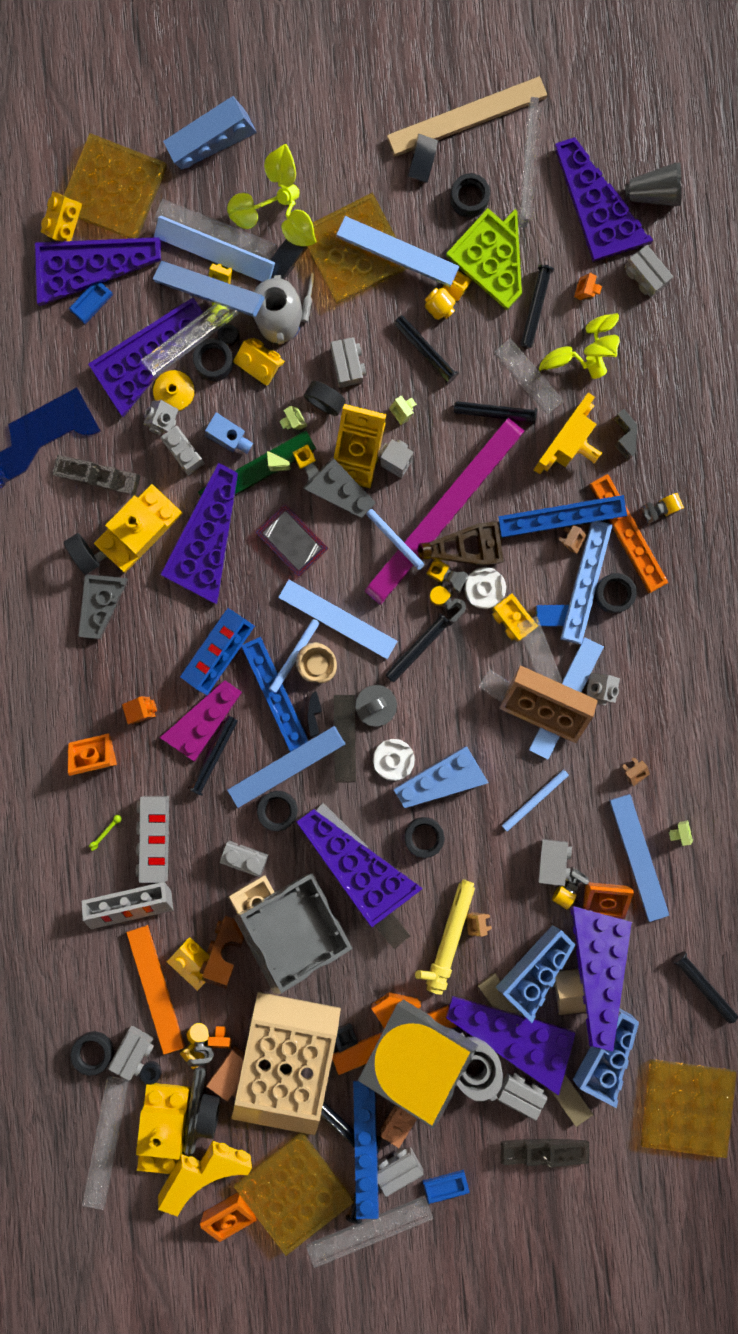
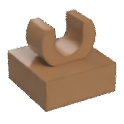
M573 525L572 529L565 527L564 531L568 536L565 539L559 537V540L569 551L577 554L586 538V534L577 526Z
M636 758L631 759L635 765L634 767L628 768L625 764L623 765L627 779L633 787L650 775L648 766L643 761L638 763Z
M474 912L467 913L468 935L479 937L487 935V931L491 930L492 927L486 925L485 919L490 918V915Z

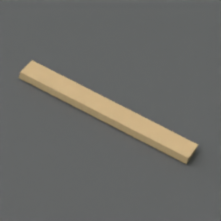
M539 76L387 135V139L394 157L414 149L418 134L440 140L547 98V92Z

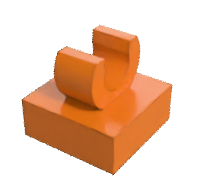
M588 273L580 277L574 297L583 300L587 297H594L595 294L600 295L602 286L595 284L597 276Z
M216 1026L215 1037H208V1046L210 1048L231 1049L232 1040L225 1037V1027Z

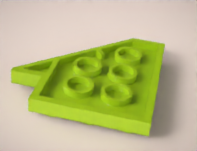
M487 208L446 253V257L458 265L467 276L506 310L522 294L517 210L514 209L502 221Z

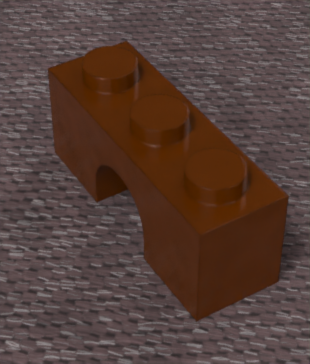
M224 916L223 921H218L215 933L218 934L216 941L211 940L207 951L210 957L208 962H203L200 969V974H203L202 981L224 989L227 988L234 964L226 962L222 958L221 952L227 946L241 948L245 939L235 919Z

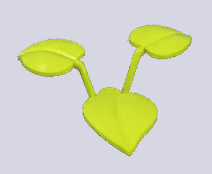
M284 144L271 152L266 157L264 163L265 173L269 180L278 182V186L281 187L277 192V196L254 205L250 194L238 193L230 199L227 213L236 225L243 229H250L258 222V213L255 209L277 200L283 205L289 204L285 214L287 220L281 225L282 232L285 238L292 244L310 246L317 243L310 217L302 210L291 212L292 207L295 205L294 201L299 197V189L293 184L296 179L294 160L287 144Z
M618 313L599 316L587 324L586 332L594 333L595 342L584 349V354L587 356L586 362L576 352H572V347H561L545 356L539 366V371L564 366L572 357H575L582 364L583 369L588 368L591 378L597 379L607 373V369L602 357H617L620 340L617 335H607L600 339L598 335L600 332L609 331L616 325L619 319Z

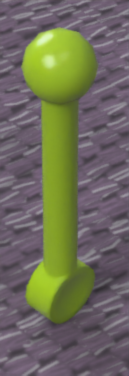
M115 815L112 823L95 842L89 845L92 851L97 849L100 841L114 825L121 822L122 818L120 815Z

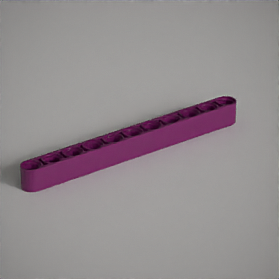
M508 418L404 542L418 558V544L434 541L523 435L525 431ZM398 549L364 592L381 605L414 565Z

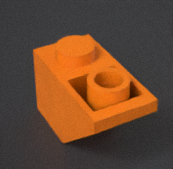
M141 696L122 704L128 725L156 717L154 712H157V707L154 700H150V697Z
M388 992L372 1003L371 1009L385 1029L399 1002L405 1000L420 1008V1000L415 997Z

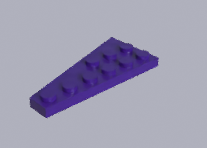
M572 906L570 911L574 920L573 932L576 935L577 941L576 953L580 982L583 984V1003L586 1005L587 1012L586 1024L589 1046L613 1052L632 922Z

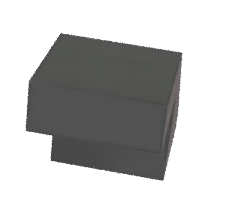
M623 409L615 416L614 420L626 435L618 440L615 447L628 461L635 455L637 423Z

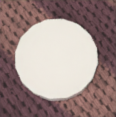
M482 567L469 574L465 581L464 591L466 598L472 605L481 609H489L495 607L504 598L506 583L503 576L495 569Z
M386 740L374 752L373 764L375 770L381 777L387 780L397 781L403 779L411 773L414 767L415 757L413 751L407 743L401 740Z

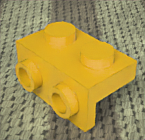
M52 191L51 197L48 199L46 215L41 223V233L61 242L71 241L82 204Z
M256 338L245 340L233 362L264 385H269L276 371L285 361L280 358L281 356L277 352L265 348L260 340Z
M513 593L492 608L494 612L492 616L499 624L503 623L507 628L505 633L512 641L514 639L517 642L538 627Z
M188 938L169 958L167 963L197 991L206 983L202 981L203 974H200V969L204 961L208 962L210 956L193 939Z

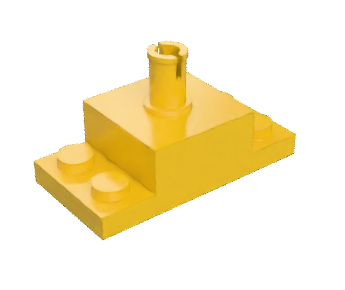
M587 393L534 468V471L538 474H541L543 470L548 472L555 460L566 467L575 454L578 453L589 459L593 464L598 460L602 452L588 444V440H586L597 425L587 418V415L594 407L591 404L595 398L593 395Z
M344 404L334 459L359 486L370 488L379 456L386 414Z
M151 484L138 498L134 495L105 525L108 529L94 544L126 573L183 513Z
M160 1083L146 1084L145 1102L140 1115L136 1155H139L137 1171L171 1174L181 1154H183L190 1087Z

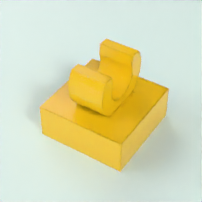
M222 264L211 265L209 277L228 284L231 283L232 268L225 269L222 267Z

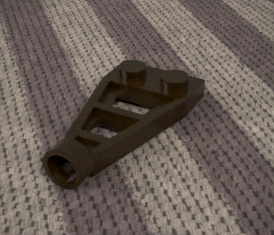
M498 522L477 523L434 541L419 543L418 556L420 560L437 559L479 566L501 564L504 560ZM476 536L479 554L466 553L463 543L464 539ZM456 541L458 554H446L444 543Z

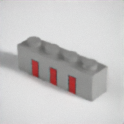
M142 796L140 801H137V813H140V822H137L136 833L140 835V843L136 845V855L139 856V864L136 865V877H139V883L166 882L168 880L169 796Z
M165 882L82 900L83 921L90 929L173 911L172 893Z

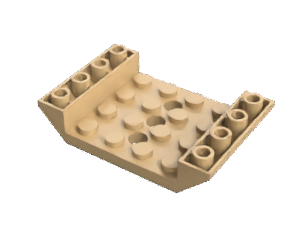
M262 992L257 993L232 1115L233 1120L311 1135L316 1134L337 1037L341 1008ZM261 1060H268L271 1067L267 1070H262L259 1067ZM289 1064L292 1067V1071L289 1074H283L280 1071V1066ZM304 1068H310L313 1071V1075L310 1078H304L301 1075V1071Z

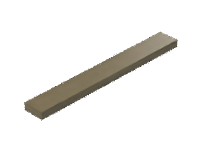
M493 973L478 984V987L493 1008L523 1016L495 988L501 982L496 973ZM564 1074L559 1095L553 1091L551 1092L577 1127L593 1116V1113L569 1078Z

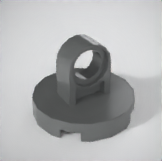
M372 685L360 692L356 699L355 707L357 715L364 723L378 727L387 724L393 719L397 710V702L391 690L381 685Z

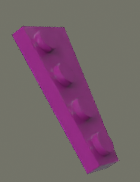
M224 680L160 738L191 760L196 761L242 694V691Z

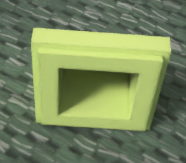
M267 451L270 471L291 469L289 461Z

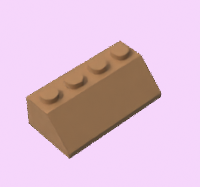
M520 665L499 709L577 743L594 717L598 700Z

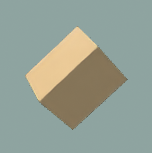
M264 875L235 891L229 896V899L237 914L273 894L274 890Z
M579 969L559 971L555 977L558 1014L586 1012V1005L583 1003V984L580 982Z

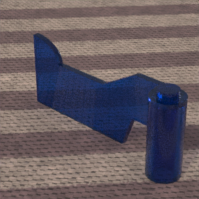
M77 387L9 423L12 446L0 452V489L6 485V482L25 473L39 449L73 430L81 435H93L101 432Z

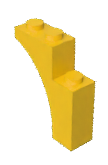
M215 1141L211 1142L201 1161L192 1156L188 1157L181 1154L158 1195V1210L178 1217L186 1202L202 1187L224 1177L248 1175L252 1169L251 1155L243 1150H236L225 1143Z

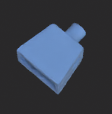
M215 413L205 430V437L233 453L238 448L248 454L253 445L251 441L243 437L245 433L243 429L218 413ZM232 434L236 439L229 440L227 436Z

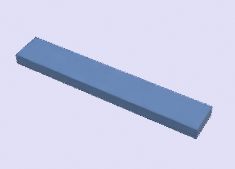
M161 261L153 277L156 283L256 317L265 299L261 294Z
M333 726L228 789V792L239 808L345 745V742L336 727Z
M631 794L609 800L647 920L651 922L670 916Z

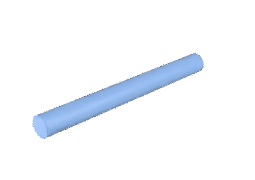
M373 509L366 513L374 524L418 570L424 566V563Z
M312 619L270 686V691L277 693L295 664L298 652L307 645L320 624L317 620Z
M563 769L501 826L506 831H509L565 780L569 774Z

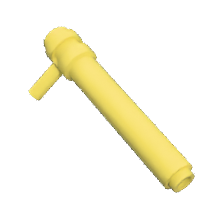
M462 879V882L458 885L435 962L431 965L430 972L417 970L415 973L417 979L427 980L426 989L430 992L442 995L443 991L447 988L448 983L446 981L447 978H450L452 972L450 968L475 890L473 882Z

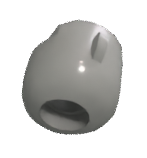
M275 275L274 278L261 282L255 288L254 292L261 294L265 299L256 317L253 318L261 335L266 340L272 343L284 344V342L293 339L299 330L302 306L297 291L291 283L281 279V275ZM275 305L284 306L281 310L270 311Z
M473 1036L466 1037L479 1045L471 1060L479 1059L483 1061L484 1069L477 1075H470L465 1071L456 1085L470 1099L475 1101L490 1099L494 1101L498 1098L496 1094L501 1089L503 1080L499 1057L494 1049L485 1041Z

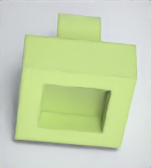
M400 396L395 399L389 409L400 425H402L414 413L412 411L413 407L417 404L412 398L405 401Z
M289 406L284 410L287 417L279 421L283 429L293 427V429L301 430L307 426L299 409L293 406Z
M688 820L679 822L678 829L670 830L669 832L670 840L681 839L682 846L691 845L693 842Z

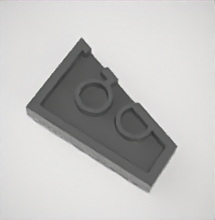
M331 458L303 487V489L361 518L376 503L334 458Z
M85 575L78 637L102 638L127 584V578Z

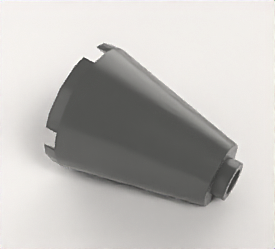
M675 162L629 179V184H625L626 197H630V201L681 206L680 162Z

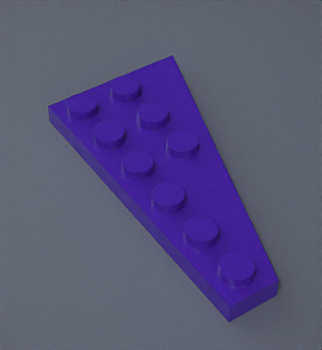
M574 137L555 143L554 149L592 261L596 262L651 244L653 242L651 236L645 233L638 219L635 220L619 194L603 178V173L593 165L589 159L590 156Z
M160 238L35 243L38 306L40 307L85 290L94 284L109 281L161 261Z
M193 297L89 363L90 368L122 417L127 414L205 318L203 311Z
M218 463L161 573L162 576L215 604L218 603L238 478L237 472Z
M311 810L296 821L370 927L375 926L423 889L316 810Z
M451 997L446 1015L448 1020L473 1037L485 1041L496 1053L559 1095L576 1034L575 1031L535 1019L531 1023L526 1017L458 997Z

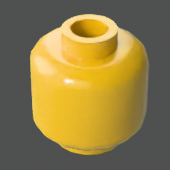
M435 288L425 298V308L435 319L439 320L443 317L448 319L455 311L453 309L455 299L444 288L439 290Z

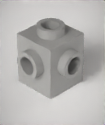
M162 400L152 401L145 411V421L143 424L150 427L149 430L155 434L167 433L174 428L176 424L175 418L179 409Z
M591 673L587 686V696L598 700L597 704L606 706L607 702L616 703L620 678Z

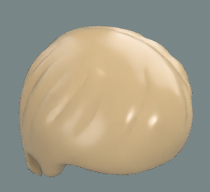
M317 642L309 643L302 647L297 654L296 666L300 675L306 681L326 683L334 677L337 669L336 657L324 644Z

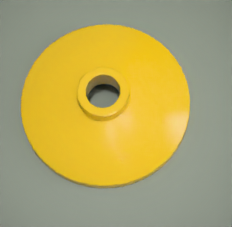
M171 370L164 372L154 383L153 395L155 400H162L179 409L178 411L188 407L194 398L195 389L193 382L188 375L181 371ZM171 386H176L174 392L169 391Z

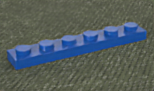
M624 495L498 516L501 538L626 517L627 512Z
M259 637L243 644L242 648L290 752H292L309 740L283 684L277 693L269 690L278 673L262 638Z
M353 1081L356 1219H378L376 1092L359 1081Z

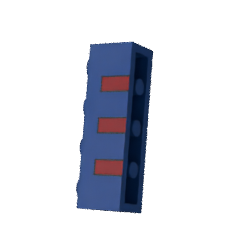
M227 608L180 677L195 689L208 695L255 626Z

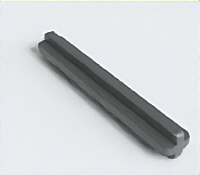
M198 1067L194 1070L183 1146L185 1154H193L195 1151L197 1139L196 1125L203 1096L205 1068Z

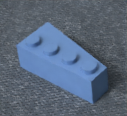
M232 96L163 142L173 162L182 170L257 132L245 109Z
M464 746L393 789L403 807L407 808L487 784L488 781L468 747Z
M552 925L495 988L532 1023L536 1017L535 1013L539 1006H542L544 1003L545 995L550 986L554 985L555 977L565 965L575 944L562 930Z
M619 1008L613 1052L590 1047L573 1078L579 1089L617 1108L619 1090L622 1089L624 1071L629 1063V1052L633 1047L639 1022L628 1012Z

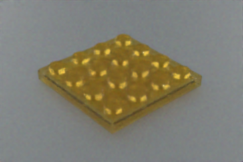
M89 133L64 196L82 204L78 219L129 239L138 238L167 169V164Z
M373 192L312 222L317 243L308 246V250L336 304L407 270L403 266L337 238V233L345 216L396 238Z
M650 1059L641 1146L727 1158L737 1072L730 1069Z
M304 1133L296 1135L250 1171L248 1175H245L234 1184L236 1191L285 1256L354 1203L352 1196Z

